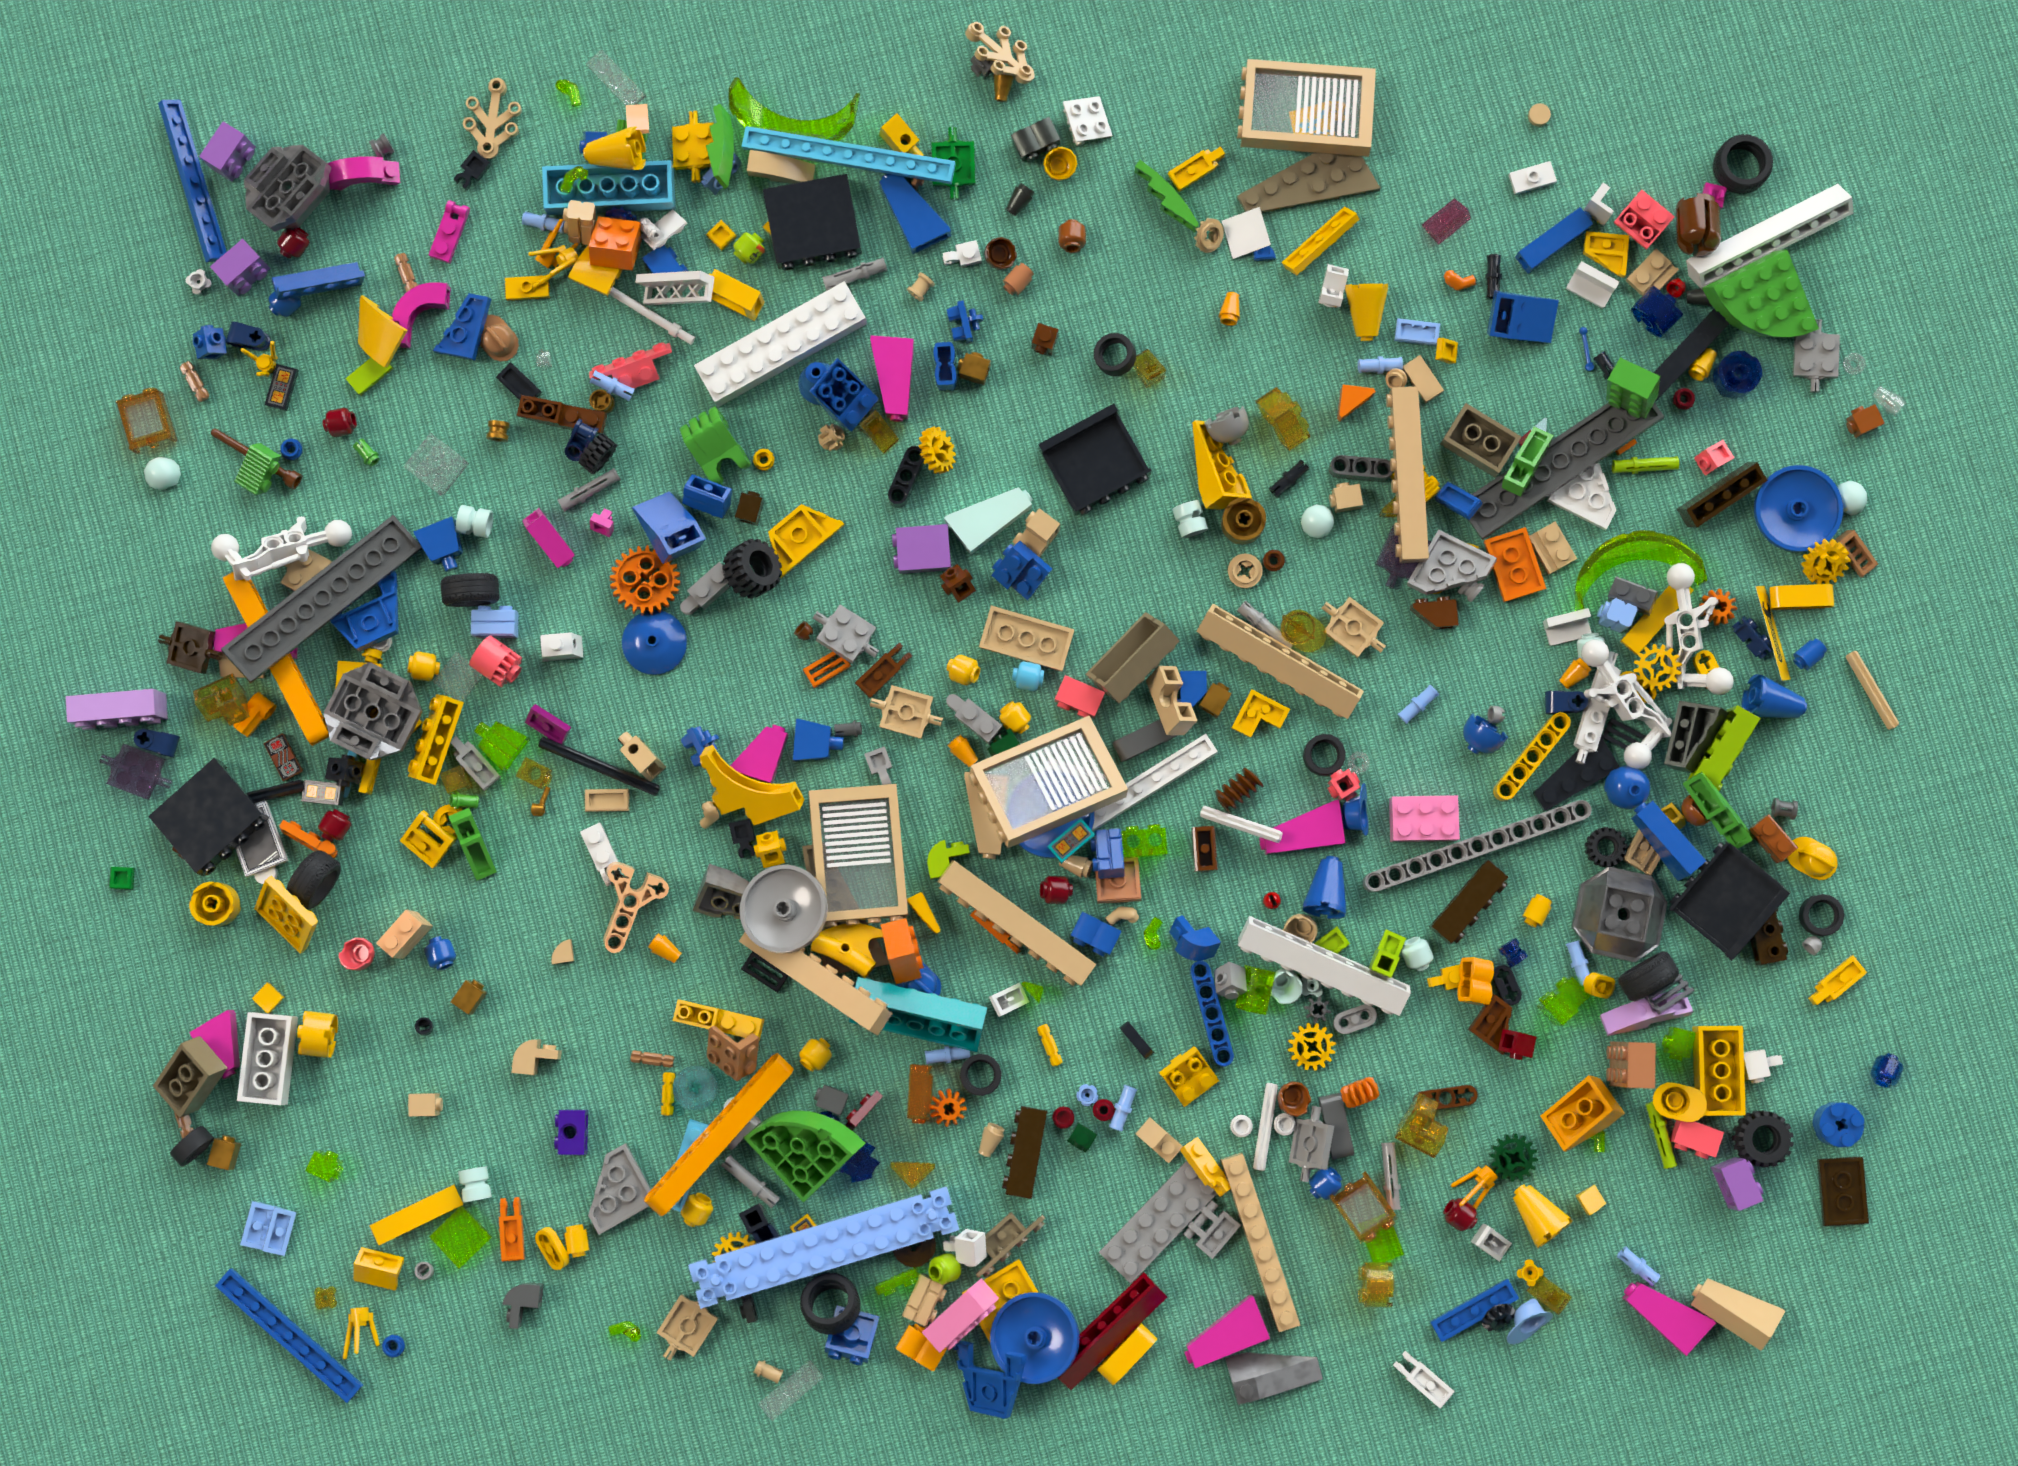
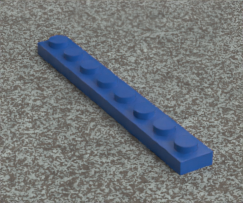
M161 100L158 103L205 261L216 262L227 251L181 100Z
M230 1268L215 1285L346 1403L361 1389L363 1384L233 1268Z

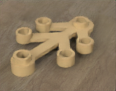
M974 22L968 26L965 31L966 37L972 42H979L981 40L993 51L989 52L986 47L979 46L974 55L979 61H994L991 66V71L994 74L1012 75L1021 84H1027L1033 80L1035 74L1033 69L1026 63L1024 52L1027 49V45L1024 41L1017 40L1012 49L1016 53L1017 61L1012 57L1008 40L1011 35L1009 28L1001 26L996 33L1000 41V47L984 33V27L981 23Z
M494 78L489 82L491 101L488 116L480 107L476 97H469L466 100L468 109L473 111L486 127V135L484 137L477 129V124L471 117L463 120V127L477 140L478 153L485 159L494 158L499 152V146L510 137H515L519 133L517 125L510 122L506 124L505 131L495 137V130L514 116H519L522 112L518 102H511L508 105V110L498 116L500 97L505 95L507 91L505 82L500 78ZM500 83V87L498 89H494V84ZM476 101V105L474 107H470V102ZM517 106L518 110L516 112H512V107ZM473 122L472 127H466V124ZM510 127H515L514 132H508ZM491 145V149L488 151L484 150V147Z

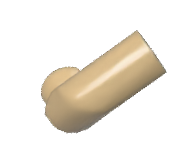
M711 801L702 804L705 817L700 820V825L704 829H707L719 819V812Z

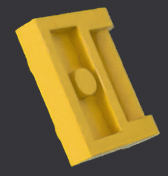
M423 810L400 839V842L433 869L456 842L457 837L447 833L429 818V814ZM422 823L444 841L442 845L420 828Z

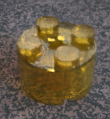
M1364 1262L1363 1266L1358 1267V1280H1362V1289H1358V1302L1363 1303L1364 1307L1392 1308L1393 1303H1389V1297H1394L1393 1271L1388 1270V1267H1392L1391 1262Z

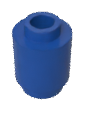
M1816 638L1813 641L1809 640L1793 654L1795 658L1793 661L1798 668L1809 670L1824 657L1827 649L1820 640Z

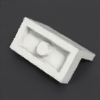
M1602 183L1584 209L1590 214L1592 219L1602 226L1606 224L1614 212L1601 202L1610 189L1605 183Z
M1581 261L1566 289L1596 306L1604 308L1610 296L1617 288L1619 281Z
M1589 608L1545 619L1543 624L1549 645L1554 646L1581 639V635L1591 633L1588 618L1591 617Z

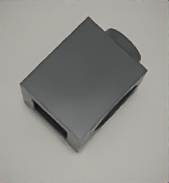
M825 1084L823 1088H818L814 1100L817 1101L816 1106L842 1115L850 1094Z

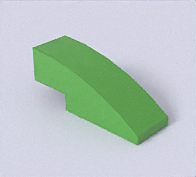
M1534 426L1515 456L1512 466L1503 479L1501 488L1521 497L1554 435Z
M467 808L450 815L449 819L476 881L496 873V868L470 809Z

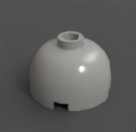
M1244 406L1240 410L1239 407L1225 410L1216 414V420L1212 421L1209 418L1204 422L1212 439L1219 443L1228 442L1229 445L1239 443L1241 441L1240 437L1247 432L1249 427V420Z

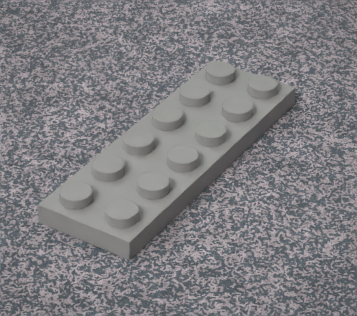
M1186 1160L1108 1241L1099 1253L1131 1284L1203 1207L1217 1194L1216 1191L1210 1186L1203 1184Z

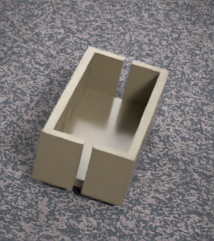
M1145 612L1097 661L1086 675L1099 690L1120 703L1129 696L1130 692L1138 684L1144 681L1147 674L1156 668L1168 653L1174 650L1175 645L1180 640L1163 622Z

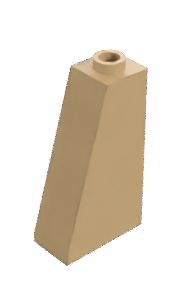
M965 772L964 777L978 853L983 854V858L996 859V856H1001L1002 846L997 835L998 828L995 823L992 824L987 815L989 810L986 804H981L978 797L979 791L976 786H972L968 775L970 772ZM985 774L1005 813L1008 776Z
M1708 1278L1703 1285L1698 1284L1692 1293L1695 1297L1691 1303L1693 1307L1760 1351H1762L1772 1337L1785 1313V1310Z

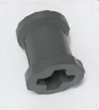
M1774 798L1771 805V816L1789 817L1790 820H1795L1798 812V802L1795 800L1792 802L1780 801L1779 798Z

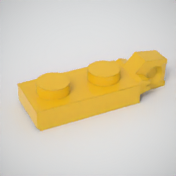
M1221 146L1213 152H1210L1209 149L1206 151L1202 150L1169 171L1167 175L1178 192L1215 170L1219 166L1217 162L1225 157V152Z
M1851 955L1818 982L1815 986L1817 991L1808 999L1813 1005H1818L1823 1000L1826 1002L1835 1000L1867 972L1857 959Z
M1198 1137L1180 1149V1152L1203 1184L1213 1188L1219 1197L1231 1189L1225 1174H1223L1224 1172Z

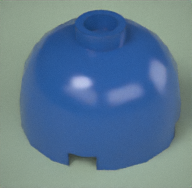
M1473 713L1466 721L1463 729L1464 739L1469 744L1467 748L1475 754L1480 752L1491 754L1498 751L1508 736L1504 732L1501 734L1497 733L1498 727L1478 715L1475 717Z
M1627 765L1612 770L1607 776L1604 785L1610 803L1622 809L1637 808L1647 800L1651 789L1646 774L1639 769Z

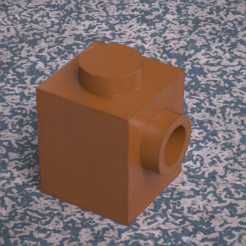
M1876 404L1865 409L1863 406L1852 410V415L1846 419L1847 429L1855 438L1885 424Z

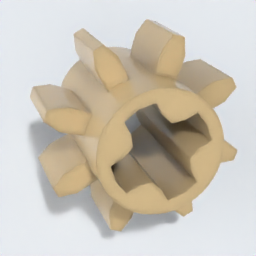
M826 424L820 429L821 434L818 435V441L824 449L832 451L833 449L838 450L843 446L842 441L845 440V434L841 427L834 424L830 426Z

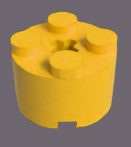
M205 882L199 885L192 893L193 895L189 903L190 912L202 924L224 926L232 922L240 913L239 895L228 884ZM214 900H217L218 902L216 904V908L212 907V905L215 904Z
M304 1011L303 1025H299L297 1031V1038H301L298 1047L299 1055L332 1057L336 1046L334 1037L335 1033H338L337 1015Z

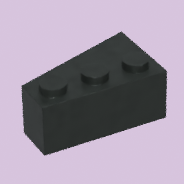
M1679 701L1664 764L1675 770L1693 773L1729 713L1721 707Z

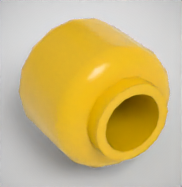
M417 651L413 656L409 657L407 673H410L413 679L431 681L434 675L439 674L440 662H436L434 654Z
M959 654L954 659H950L947 664L950 680L968 686L971 683H975L980 675V667L977 660Z
M1011 701L1000 709L999 720L1006 730L1010 728L1013 733L1018 732L1021 734L1030 727L1028 723L1031 720V715L1021 702L1014 703V701Z
M822 1038L819 1040L810 1039L799 1052L800 1063L812 1072L814 1070H822L832 1057L829 1049L830 1044Z
M696 1193L688 1196L680 1212L685 1224L690 1227L706 1224L713 1212L712 1200L707 1195Z

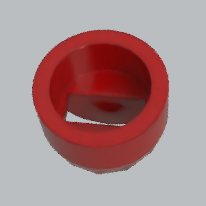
M1680 278L1673 279L1667 285V292L1672 297H1680L1686 290V284Z
M1269 892L1263 898V904L1268 909H1276L1281 903V898L1276 892ZM1272 895L1277 905L1273 906L1268 896Z

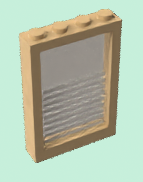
M1248 59L1247 66L1242 67L1241 80H1245V87L1241 86L1240 99L1244 100L1243 106H1239L1238 119H1242V126L1238 125L1237 138L1241 139L1240 147L1369 157L1372 142L1376 69Z
M1090 716L971 765L970 774L968 775L972 786H976L979 791L978 797L981 804H986L989 810L987 815L992 824L995 823L998 828L997 835L1001 843L1005 842L1007 848L1127 797L1128 788Z
M888 784L809 791L815 878L822 885L828 903L824 927L837 926V922H846V925H857L860 920H868V923H880L881 919L890 918V922L907 917L908 909L897 785Z

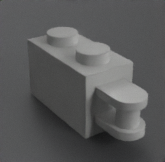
M720 562L687 590L690 595L680 605V609L685 615L693 614L700 607L705 610L730 588L727 584L728 580L724 578L725 571H723V565Z
M955 694L947 697L948 707L956 712L955 718L988 745L1001 731L1002 725L969 698L965 702Z

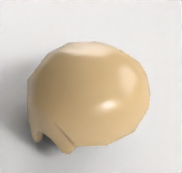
M1295 914L1286 921L1283 931L1312 943L1317 936L1318 929L1316 922L1309 915Z

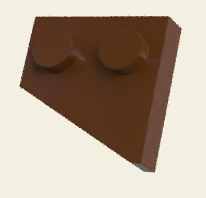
M1492 994L1490 1004L1484 1005L1467 1030L1503 1055L1505 1052L1498 1051L1502 1030H1509L1508 1021L1511 1018L1512 1007L1495 994Z

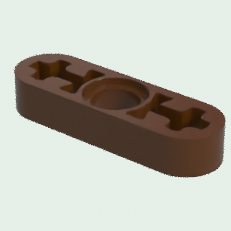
M1470 1085L1419 1091L1413 1097V1105L1420 1111L1471 1105L1477 1100L1478 1094L1476 1089ZM1466 1088L1468 1092H1472L1473 1095L1469 1097V1101H1466V1098H1457L1459 1103H1455L1456 1096L1453 1090L1457 1089L1456 1094L1465 1093ZM1444 1091L1451 1095V1101L1445 1105L1439 1101V1095ZM1431 1093H1435L1434 1099L1437 1106H1433L1434 1102H1427L1425 1104L1426 1107L1418 1104L1417 1101L1421 1099V1095H1424L1425 1098H1433Z

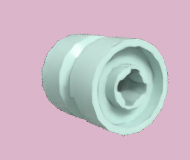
M1199 500L1183 503L1172 509L1175 520L1180 522L1178 529L1181 538L1192 537L1208 530L1205 518L1200 516L1202 509Z
M461 505L456 519V532L468 535L473 532L475 536L488 538L493 524V511L482 508L475 511L474 507Z
M487 1166L458 1171L460 1184L465 1185L461 1192L463 1202L492 1197L491 1188L488 1184H485V1181L489 1179Z

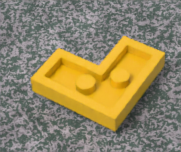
M1251 689L1231 729L1251 738L1260 719L1280 729L1290 709Z

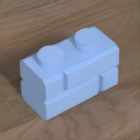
M1617 598L1610 602L1606 601L1597 612L1598 622L1600 625L1607 628L1611 627L1612 630L1620 633L1632 625L1637 607L1629 603L1625 605L1624 601Z
M478 606V610L471 611V636L474 638H487L490 635L494 638H518L519 614L516 610H512V606H499V610H491V606Z

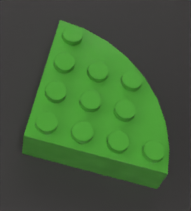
M1788 250L1774 251L1702 287L1714 309L1719 311L1732 326L1746 333L1760 337L1783 338L1805 335L1819 329Z
M797 1110L781 1112L768 1117L743 1137L803 1203L866 1144L852 1130L832 1118L810 1111Z

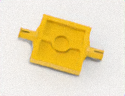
M689 111V124L672 127L673 167L675 170H691L692 182L699 183L701 182L700 170L711 167L706 145L713 142L709 126L713 125L714 122L698 123V112Z

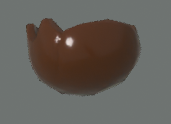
M1003 237L992 239L986 245L984 251L986 262L990 267L997 270H1005L1013 266L1017 257L1013 243Z

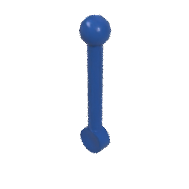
M1581 327L1579 333L1582 335L1587 363L1585 370L1592 371L1594 364L1590 360L1586 336L1588 330L1586 327Z

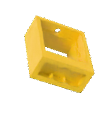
M714 269L712 274L709 273V275L715 277L711 299L755 321L765 303L761 292Z

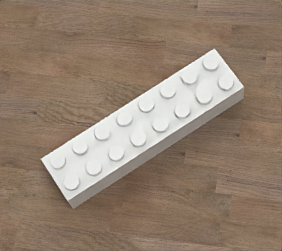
M844 281L700 361L694 367L716 406L720 407L867 324L866 318Z

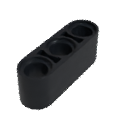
M911 446L906 450L888 491L889 502L895 508H901L906 505L924 465L925 458L922 456L917 462H912L909 459L912 453H921L922 449L918 446ZM905 472L911 473L912 479L907 482L902 481L901 475ZM901 492L904 494V498L901 501H894L892 499L893 494Z

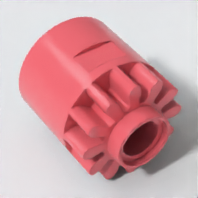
M490 635L475 650L470 659L469 666L498 686L503 687L504 684H507V682L512 683L518 677L522 669L519 666L522 657Z

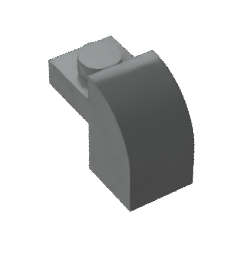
M525 1282L508 1291L503 1300V1305H511V1309L508 1308L506 1322H509V1328L518 1329L522 1327L524 1307L539 1308L542 1306L543 1283Z

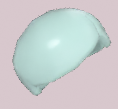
M165 457L152 459L144 470L145 480L148 485L158 490H166L168 487L177 485L181 475L179 465L174 460Z
M1854 481L1839 484L1837 488L1842 497L1843 512L1850 516L1862 512L1867 504V492L1863 486Z
M1318 504L1308 507L1301 519L1303 531L1310 537L1315 538L1328 535L1334 525V516L1331 510L1326 506Z
M1279 969L1268 980V991L1280 1004H1291L1298 1000L1302 994V982L1293 971Z

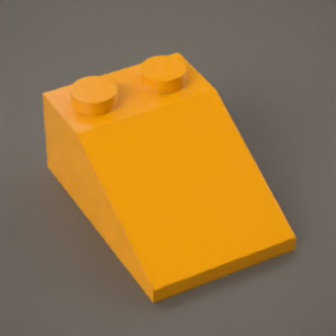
M1588 1075L1540 1117L1563 1151L1566 1152L1608 1128L1625 1113L1601 1078Z

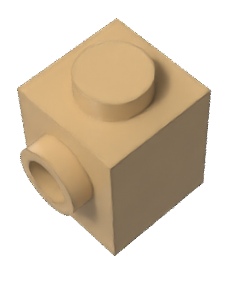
M1348 482L1337 484V488H1334L1332 494L1329 495L1330 506L1335 508V513L1361 509L1363 506L1360 484L1349 485Z

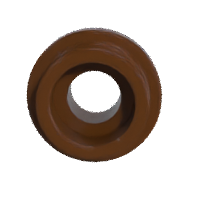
M1270 550L1263 557V564L1269 571H1279L1284 566V555L1278 550ZM1270 558H1276L1278 563L1275 565L1271 564Z

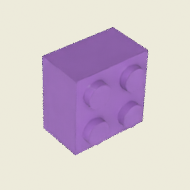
M223 121L199 157L210 169L233 182L235 178L241 175L242 167L246 161L253 157L256 147L243 133Z
M243 238L210 266L237 296L247 293L251 289V285L257 280L263 279L267 275V271L271 269Z
M1733 1157L1711 1166L1729 1209L1741 1211L1764 1201L1761 1196L1764 1194L1760 1183L1754 1180L1752 1174L1755 1172L1750 1161H1746L1744 1158Z

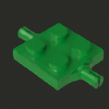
M949 127L948 140L932 142L931 145L932 157L955 161L956 166L952 184L933 181V187H949L950 200H954V192L955 200H959L958 187L976 185L974 141L957 140V128L953 127L952 135V127Z

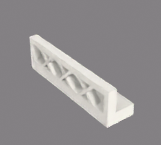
M702 271L636 274L635 283L645 287L643 300L645 305L711 302L715 277ZM705 286L704 296L700 297L698 291ZM689 287L691 291L684 297L682 292ZM657 288L659 293L654 299H651L653 289ZM673 288L675 292L668 298L666 293Z

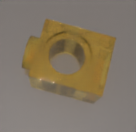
M525 757L516 777L543 789L544 786L547 787L553 775H551V769ZM534 769H540V778L533 780L531 772Z

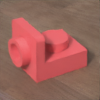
M1724 440L1712 445L1694 457L1704 475H1708L1735 458Z

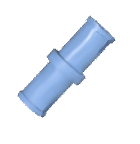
M526 211L522 216L523 225L537 227L541 231H553L559 219L551 218L547 214L538 215ZM563 221L558 231L564 234L565 221Z
M1379 356L1377 359H1358L1359 373L1377 372L1378 374H1383L1384 371H1390L1391 369H1403L1402 357L1383 358Z
M596 370L594 371L593 376L601 380L599 381L591 377L589 383L607 390L609 394L613 393L627 401L630 400L631 396L624 393V391L633 394L634 388L618 382L615 377L612 379Z
M1429 685L1420 695L1411 699L1412 702L1398 713V716L1408 724L1420 711L1423 712L1426 709L1425 707L1439 693Z
M1580 940L1568 943L1566 946L1572 960L1571 968L1575 970L1580 987L1583 986L1585 977L1590 973L1587 967L1588 959H1585Z
M944 1046V1049L925 1051L927 1065L940 1062L948 1064L953 1060L970 1057L969 1050L957 1047L949 1048V1046Z
M1128 1085L1123 1086L1119 1102L1115 1103L1114 1107L1116 1110L1109 1127L1119 1131H1123L1128 1113L1132 1111L1130 1107L1137 1092L1136 1088Z
M1626 1246L1617 1254V1258L1629 1266L1632 1273L1641 1276L1650 1286H1653L1654 1282L1657 1283L1660 1274L1646 1264V1260L1637 1257Z

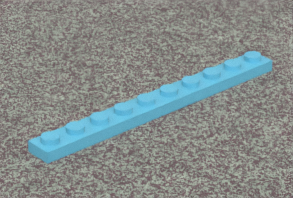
M748 126L745 128L742 149L767 152L786 157L952 184L956 166L955 161Z

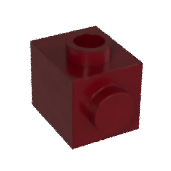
M1503 1029L1498 1051L1510 1053L1509 1058L1523 1060V1057L1532 1058L1537 1037Z

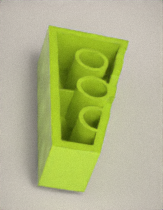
M1738 705L1726 710L1729 713L1695 771L1691 772L1688 779L1703 772L1717 790L1720 791L1722 787L1721 781L1732 770L1734 760L1741 754L1744 744L1761 719Z

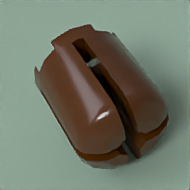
M1697 193V197L1686 200L1683 197L1675 208L1678 247L1687 255L1692 253L1696 257L1709 255L1717 249L1721 242L1720 206L1715 201V197L1709 194Z

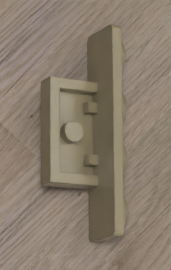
M1010 1212L985 1234L986 1252L992 1259L976 1272L977 1277L979 1278L981 1275L987 1277L995 1269L993 1265L998 1260L1003 1262L1012 1254L1009 1250L1015 1245L1019 1248L1028 1240L1026 1237L1028 1233L1032 1230L1036 1233L1045 1225L1043 1222L1045 1216L1041 1214L1025 1228L1016 1216Z

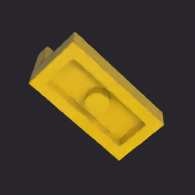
M361 1247L354 1262L353 1280L396 1290L398 1287V1275L404 1264V1257Z

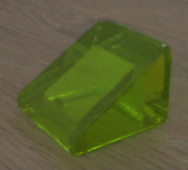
M1025 981L1022 982V986L1040 1003L1044 989L1043 986Z

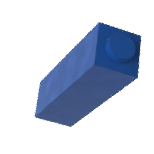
M1579 207L1520 250L1515 258L1527 274H1529L1588 231L1593 225L1592 217L1586 210L1583 211Z

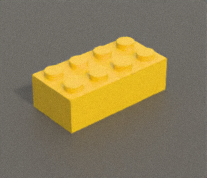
M1692 1026L1694 1088L1700 1090L1706 1098L1707 1110L1704 1116L1746 1115L1743 1026Z

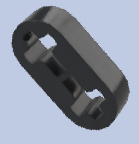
M1506 965L1496 966L1494 968L1493 982L1500 998L1508 1005L1519 1003L1522 993L1512 970ZM1499 969L1507 971L1508 975L1505 976L1507 984H1504L1502 978H1497ZM1507 986H1509L1511 992L1515 991L1517 994L1514 996V1001L1506 999L1508 994Z
M1129 1021L1119 1027L1145 1060L1154 1054Z

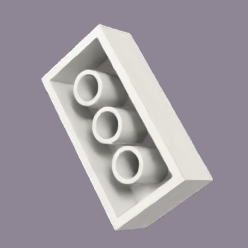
M248 1012L237 1101L288 1105L298 1023L297 1016Z

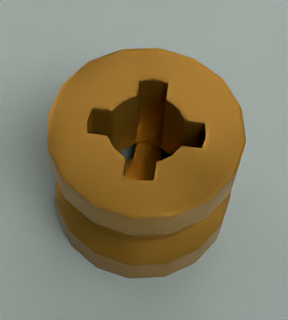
M489 420L488 426L490 429L486 438L499 442L508 441L507 430L510 427V423Z

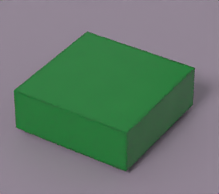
M111 867L109 888L133 890L135 868Z

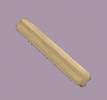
M1853 651L1847 654L1846 659L1887 729L1890 730L1899 725L1897 718L1859 653Z

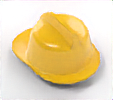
M1798 837L1792 840L1798 849L1787 857L1791 866L1817 880H1825L1835 873L1838 865L1837 857L1829 847L1809 837Z
M1667 1082L1660 1085L1653 1094L1655 1110L1667 1118L1694 1122L1703 1117L1707 1110V1101L1704 1094L1691 1086Z

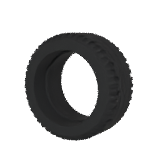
M1740 134L1729 138L1719 148L1713 160V172L1719 184L1726 187L1728 191L1737 194H1746L1757 190L1768 179L1773 168V155L1769 146L1763 140L1758 139V137L1748 134ZM1736 149H1743L1752 153L1759 164L1757 177L1741 179L1735 176L1728 168L1727 154Z
M466 573L446 576L440 583L442 603L449 607H473L494 604L500 597L498 577L491 573Z
M322 850L314 851L294 871L286 890L291 895H295L304 908L312 909L319 905L334 887L341 872L340 863Z
M1662 951L1627 970L1619 976L1618 983L1630 1001H1637L1679 976V969L1672 957H1670V954Z
M828 1272L817 1275V1277H814L806 1284L800 1298L801 1312L808 1325L819 1333L833 1335L839 1334L844 1330L846 1331L855 1323L860 1312L861 1302L854 1284L841 1274ZM829 1289H839L847 1293V1306L838 1316L826 1319L820 1318L813 1313L814 1301L822 1292Z

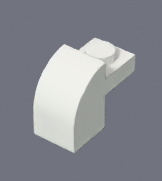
M1328 264L1318 303L1332 308L1341 307L1349 269Z

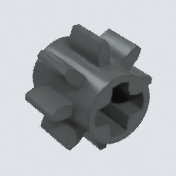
M975 55L971 58L970 62L973 64L971 70L977 77L981 74L987 77L992 73L991 66L994 61H979Z
M1318 996L1315 1002L1309 998L1310 1005L1303 1006L1304 1009L1308 1010L1305 1018L1314 1017L1313 1023H1317L1318 1018L1326 1021L1324 1015L1331 1013L1330 1010L1326 1009L1329 1001L1322 1003L1321 996ZM1314 1004L1316 1006H1322V1009L1320 1010V1015L1318 1013H1312V1011L1314 1010Z

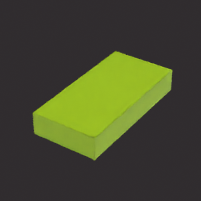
M369 358L345 379L361 396L392 371L393 367L389 364L388 367L384 368L375 360Z
M1336 926L1313 944L1337 954L1350 943Z

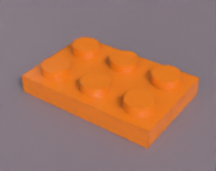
M1526 527L1483 541L1487 553L1497 558L1492 569L1503 602L1546 589Z

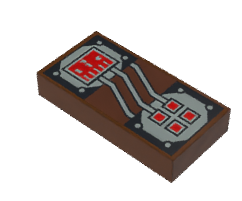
M284 733L263 743L283 782L304 772Z

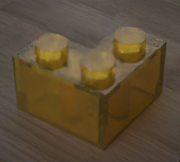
M1276 387L1255 401L1262 417L1272 425L1279 442L1289 451L1311 437L1307 430L1309 424L1304 417H1301L1302 409L1296 401L1292 402L1287 392L1283 393Z
M233 673L193 691L195 705L207 722L223 716L229 726L250 717L245 690Z
M1418 1093L1400 1120L1395 1138L1435 1158L1445 1143L1449 1129L1434 1120L1439 1103Z

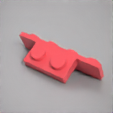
M658 343L652 347L653 349L636 351L631 357L625 359L624 357L617 358L612 361V364L606 366L603 364L597 365L589 372L590 380L591 377L596 380L599 379L593 376L595 370L606 376L612 375V377L617 378L618 382L631 388H637L659 380L653 359L672 353L670 343Z

